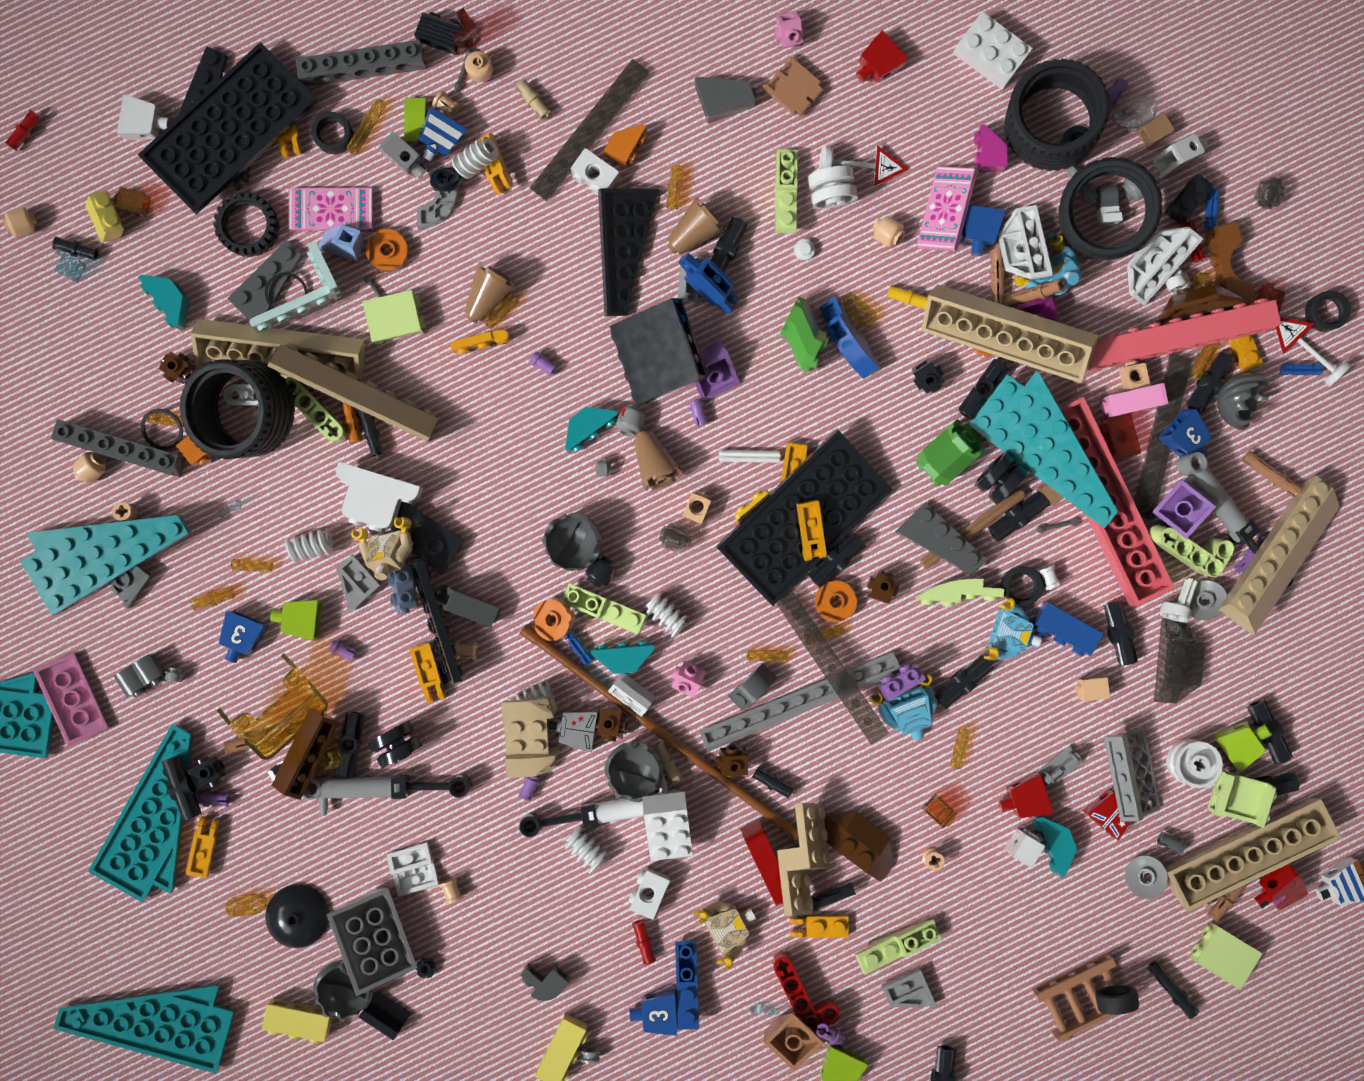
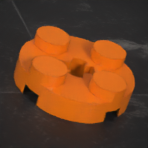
M381 229L367 241L366 255L371 264L377 269L384 272H392L404 267L408 259L409 247L404 237L397 231ZM386 245H390L391 249L393 248L392 253L388 256H385V253L382 254V249H386Z
M831 581L826 582L818 589L814 603L816 611L823 619L837 623L853 615L857 607V598L855 592L847 583ZM837 595L840 597L841 605H836L834 608L831 606L830 599L835 598Z
M551 598L544 600L536 606L533 612V619H535L536 626H534L535 630L545 640L563 639L572 629L575 614L560 599ZM550 615L556 617V623L552 624L550 622L552 620Z

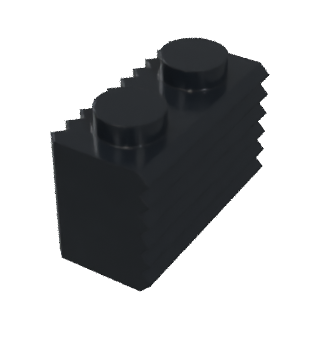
M422 12L414 36L422 44L456 55L464 30L461 24L454 19L447 21L441 19V16L437 13L429 12L427 14Z
M1197 174L1186 184L1165 210V213L1178 224L1187 220L1214 188L1213 184L1200 174Z

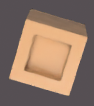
M1138 361L1125 363V367L1119 369L1123 392L1151 386L1146 363L1138 364ZM1132 371L1138 375L1137 381L1132 380Z
M699 491L696 494L691 493L682 517L702 525L711 500L708 499L709 495ZM695 501H700L704 506L703 510L699 513L694 512L691 508L692 503Z
M1097 676L1077 679L1075 692L1079 700L1109 699L1108 677Z

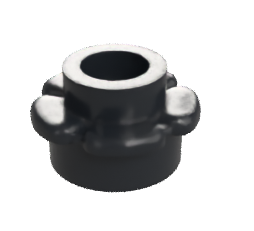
M425 957L416 963L417 975L419 977L431 978L435 974L436 964L432 959Z

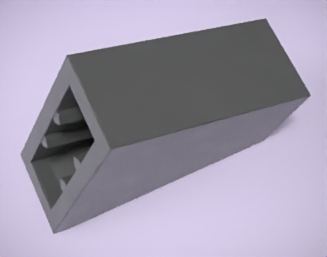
M707 77L694 78V86L708 124L755 108V102L758 97L755 88H751L749 81Z
M443 584L437 598V605H440L445 611L492 627V624L497 621L499 607Z

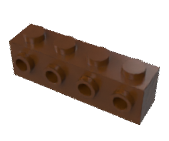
M310 708L271 786L285 796L301 800L339 722L326 713Z

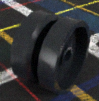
M1007 451L993 460L974 483L982 492L992 487L988 498L996 505L1002 502L1028 474V470L1021 464H1016L1009 470L1014 462V457Z
M409 720L367 743L371 751L375 753L386 748L387 752L377 758L381 769L392 763H398L412 755L411 752L423 746L418 736H413L406 741L403 738L414 730Z

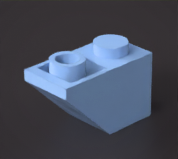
M339 225L325 231L318 248L321 251L357 261L365 243L360 230Z

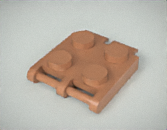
M792 56L787 58V62L780 70L775 71V76L769 83H765L762 86L763 90L792 115L796 112L799 116H802L811 106L807 99L814 103L823 92V89L819 86L821 81ZM791 64L792 66L788 69V71L785 74H783V72ZM779 78L780 80L771 88V85Z

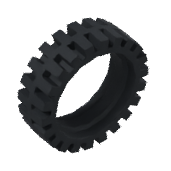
M241 192L236 193V196H228L229 200L224 199L221 202L223 204L222 207L218 206L216 209L218 214L214 215L216 222H213V226L216 228L214 231L218 240L228 250L243 257L259 256L261 252H267L268 247L274 245V239L277 240V232L280 230L278 226L279 219L273 207L262 197L249 192L244 194ZM251 205L258 207L266 217L264 234L258 241L252 244L243 245L236 243L231 239L227 229L230 215L241 206Z

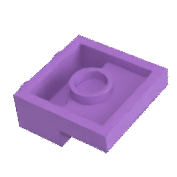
M906 663L899 668L900 672L895 675L890 673L881 678V683L878 684L882 697L891 701L926 680L917 664Z

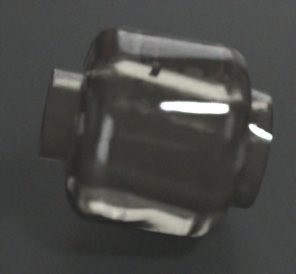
M1270 177L1269 180H1262L1254 195V199L1257 201L1256 205L1269 210L1280 206L1287 191L1286 187L1282 185L1283 180L1275 177Z
M676 523L664 526L659 537L663 548L677 553L682 552L685 548H689L692 536H689L688 528Z

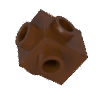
M170 352L162 358L158 369L164 372L162 376L170 382L174 383V381L184 384L196 367L189 363L191 359L183 353L179 352V354Z
M881 571L880 574L875 573L874 577L870 576L867 597L890 604L892 596L895 597L899 589V585L896 584L897 579L892 578L893 574ZM882 583L885 585L884 590L881 589Z
M601 709L600 718L596 720L597 734L604 737V741L616 742V738L623 739V734L627 732L626 714L622 711Z
M729 745L726 748H720L719 756H716V767L720 769L723 776L734 778L739 775H748L749 755L745 747Z

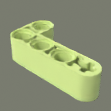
M291 377L285 378L289 386L292 383H296V390L292 392L294 405L328 440L336 443L343 442L347 438L346 428L303 383ZM306 398H310V406L304 408L303 401ZM324 412L325 420L319 423L317 417L320 413ZM329 426L337 429V433L339 434L337 437L334 436V432L330 428H328Z
M1154 525L1149 531L1154 544L1196 572L1210 577H1217L1222 573L1234 552V546L1230 541L1216 537L1210 538L1204 547L1201 548L1170 527Z

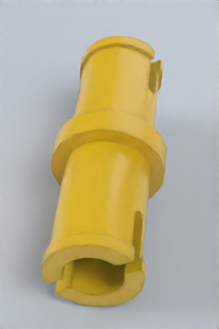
M890 285L886 297L904 302L906 306L910 304L924 310L926 309L928 299L926 296L914 293L911 289L908 291Z

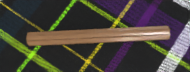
M1020 488L1015 490L1002 502L993 506L958 533L967 541L1026 497L1025 493ZM929 553L920 562L925 569H928L942 558Z

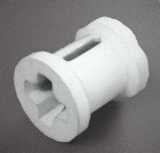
M1055 564L1037 570L1045 584L1044 590H1049L1063 584L1058 579L1054 570Z

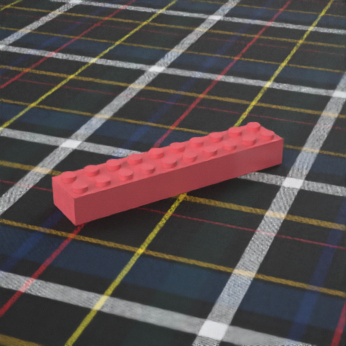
M1267 298L1256 300L1247 306L1246 303L1232 306L1233 308L1226 311L1225 308L1216 309L1205 316L1203 313L1194 314L1190 318L1184 319V321L1182 318L1170 320L1169 323L1163 324V326L1159 322L1148 325L1147 328L1141 331L1140 327L1127 330L1122 335H1119L1118 332L1105 335L1106 337L1098 340L1087 372L1268 332L1281 325L1276 300L1268 301Z
M1082 397L1061 407L1062 412L1119 510L1105 528L1086 515L1128 605L1139 606L1175 589L1085 398Z

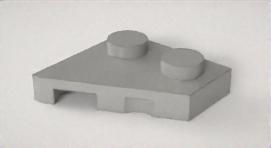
M354 554L336 568L341 579V587L346 597L349 612H353L381 586Z
M920 968L881 985L891 1007H937Z

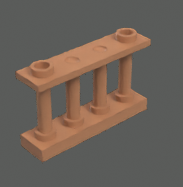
M1106 953L1031 989L1040 1003L1046 1002L1058 1027L1051 1031L1058 1042L1061 1040L1067 1041L1074 1034L1113 1016L1101 1013L1098 1010L1095 996L1096 989L1092 983L1093 977L1100 974L1103 975L1108 986L1117 985L1111 974L1112 968L1116 967V964L1109 954ZM1078 984H1084L1096 1009L1084 1015L1073 992L1074 986ZM1060 993H1065L1077 1018L1068 1024H1065L1054 1001L1055 996Z

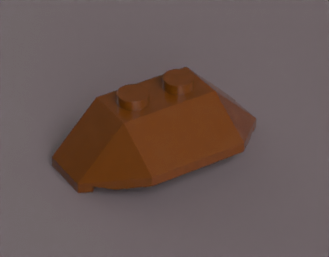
M1211 282L1198 285V289L1191 291L1190 288L1177 290V294L1172 295L1155 322H1161V326H1163V324L1169 323L1170 320L1182 318L1184 321V319L1190 318L1194 314L1203 313L1206 315L1216 309L1225 308L1226 310L1233 308L1232 306L1244 303V299L1218 284L1212 285Z
M857 811L825 814L824 823L828 833V840L826 842L864 872L881 882L894 865L891 837Z

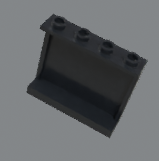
M670 298L610 326L611 338L616 344L618 358L622 362L625 371L624 376L629 383L631 397L636 405L648 404V401L674 390L708 379L681 298Z

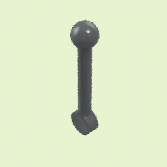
M467 48L465 60L472 53V49ZM465 60L458 81L454 84L456 90L462 88L461 82L466 70Z
M366 275L364 277L365 283L371 286L378 298L383 297L374 285L373 278L370 275Z
M1072 518L1071 521L1058 524L1039 525L1037 532L1043 533L1045 530L1068 525L1077 526L1080 521L1078 518Z

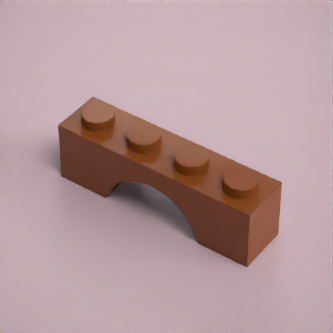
M1238 222L1213 227L1206 232L1205 241L1206 245L1210 248V263L1216 273L1215 284L1243 298L1246 306L1254 303L1256 296L1253 284L1238 278L1231 267V255L1234 249L1243 242Z

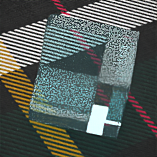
M57 249L55 253L61 255L55 271L78 283L87 264Z

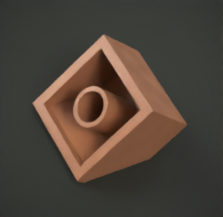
M792 1012L779 1016L764 1030L763 1043L795 1071L824 1044V1041Z

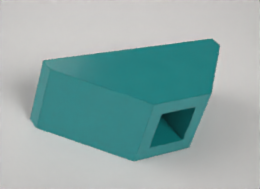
M148 275L138 276L142 282L140 287L147 295L150 294L153 297L154 301L152 303L160 312L163 311L167 316L164 318L171 328L175 327L181 331L184 330L190 299L179 284L168 278Z
M587 406L569 419L565 444L566 451L568 453L572 451L576 453L584 447L583 443L588 439L592 441L601 434L599 431L605 426L607 428L613 426L617 422L618 413L614 410Z
M650 641L637 642L638 646H629V643H617L615 648H608V644L595 645L596 649L591 650V655L613 674L636 672L653 652L655 645H650Z
M1034 816V829L1037 834L1041 835L1043 841L1040 843L1045 846L1043 851L1045 854L1048 853L1051 860L1048 862L1053 874L1056 873L1059 877L1063 878L1066 876L1077 851L1070 829L1043 816Z

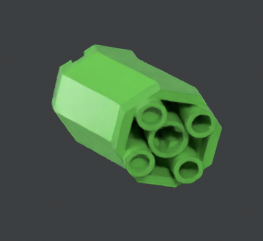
M798 296L779 337L787 340L799 370L807 373L814 370L820 358L816 355L818 352H823L829 338L826 337L827 333L819 329L807 300Z
M959 419L954 421L917 455L919 459L916 461L917 466L931 477V481L936 486L941 484L947 486L986 450L985 446L981 448L980 443L983 441L975 430L966 423L963 426L960 425L961 421Z

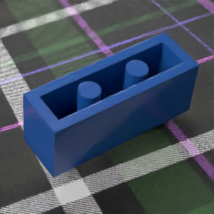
M1049 602L1042 603L1032 621V624L1036 626L1035 631L1044 636L1050 634L1055 637L1054 642L1064 647L1066 644L1073 648L1072 652L1081 657L1084 654L1091 656L1103 636V633Z

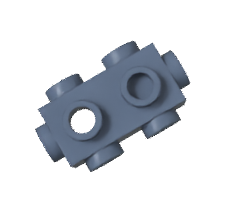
M403 566L401 570L388 573L387 576L388 584L392 586V594L390 595L391 606H394V610L397 611L398 615L410 613V609L416 608L414 592L416 583L411 566Z

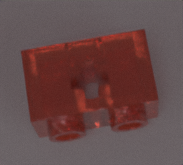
M1131 413L1101 421L1100 432L1105 437L1107 447L1114 460L1141 454ZM1120 435H1121V436H1122V439H1121V440H1117V439H1116V436H1120Z

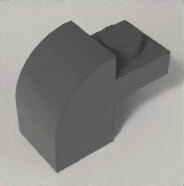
M762 663L728 697L743 711L750 704L752 705L773 684L777 677Z
M528 963L520 974L522 981L527 986L534 987L531 996L540 1001L556 998L570 981V977L555 964L544 977Z

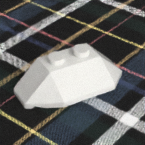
M1037 205L1016 208L998 233L1005 271L1028 279L1052 276L1053 273Z
M1190 227L1156 230L1150 240L1142 246L1127 264L1129 294L1142 305H1145L1200 244L1203 238Z

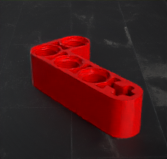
M757 820L740 828L777 907L783 904L779 861L760 820Z
M785 952L776 953L772 959L773 968L795 1014L804 1023L810 1017L815 1018L814 1024H806L815 1033L816 1029L821 1031L818 1025L822 1023L827 1026L835 1024L840 1018V1012L835 1001L826 999L813 1005L790 956ZM781 960L786 965L787 972L785 973L782 966L779 965V961ZM789 979L797 980V984L793 987L786 985ZM800 998L807 1000L802 1006L796 1004V1001ZM827 1008L835 1009L832 1015L824 1014Z

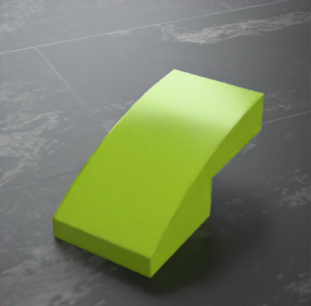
M405 97V142H419L418 138L427 115L426 98Z

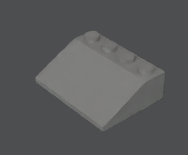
M381 887L326 914L356 996L417 969L387 887Z

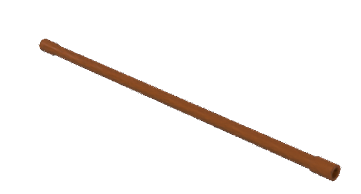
M526 624L519 634L525 639L537 645L787 833L790 838L799 844L796 826L792 825L734 780L723 776L719 769L645 713L641 717L608 692L609 686L549 641L539 636L531 626Z

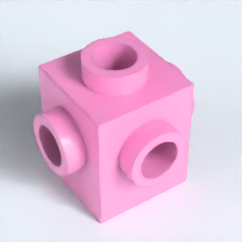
M796 10L775 15L777 28H774L776 40H780L783 48H791L799 43H803L802 34H805V26Z
M684 660L681 668L677 666L673 672L672 678L675 680L671 687L694 698L707 671Z

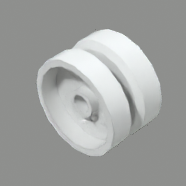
M851 166L828 167L813 172L808 176L809 189L815 191L811 195L814 208H834L857 200V187L851 184L855 179L854 170Z
M1190 738L1182 739L1172 745L1167 754L1166 763L1172 777L1190 787H1209L1218 780L1222 773L1223 763L1221 755L1209 743Z

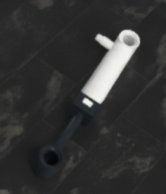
M663 774V780L659 786V792H656L653 795L677 793L684 791L679 788H673L668 790L665 776ZM616 799L598 803H584L580 806L581 812L543 819L535 813H528L522 818L519 830L524 836L533 837L542 830V827L582 820L583 828L598 826L601 823L644 816L643 801L638 803ZM528 820L534 821L536 828L533 830L528 829L525 822Z

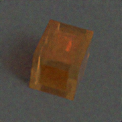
M119 187V191L114 197V207L125 213L147 217L151 197L144 192Z
M936 793L922 807L943 829L945 826L949 827L956 819L955 815L957 812Z

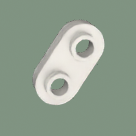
M232 384L224 390V400L232 406H259L258 400L254 398L255 392L249 384ZM236 392L239 393L238 399L233 397Z

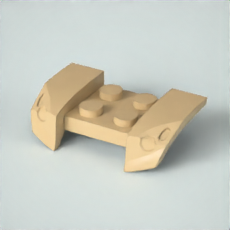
M552 696L538 699L502 701L507 778L534 777L552 771L560 746H554L549 749L547 719L554 718L555 712L558 709Z

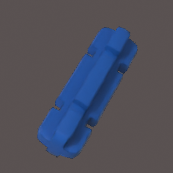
M1213 188L1207 195L1208 201H1206L1205 212L1207 221H1205L1204 226L1206 230L1218 226L1216 218L1219 212V200H1217L1220 198L1219 189Z
M1284 363L1280 366V374L1321 375L1323 374V364Z
M571 629L570 633L564 638L568 639V643L577 656L581 657L580 660L583 664L587 665L593 660V656L590 652L586 651L585 645L578 636H575L574 630Z

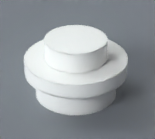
M802 239L795 244L794 254L798 259L809 260L814 255L815 247L811 241Z

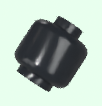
M604 555L602 558L598 557L591 566L586 568L585 574L588 576L586 580L599 588L601 586H608L616 573L615 567L612 566L614 562Z

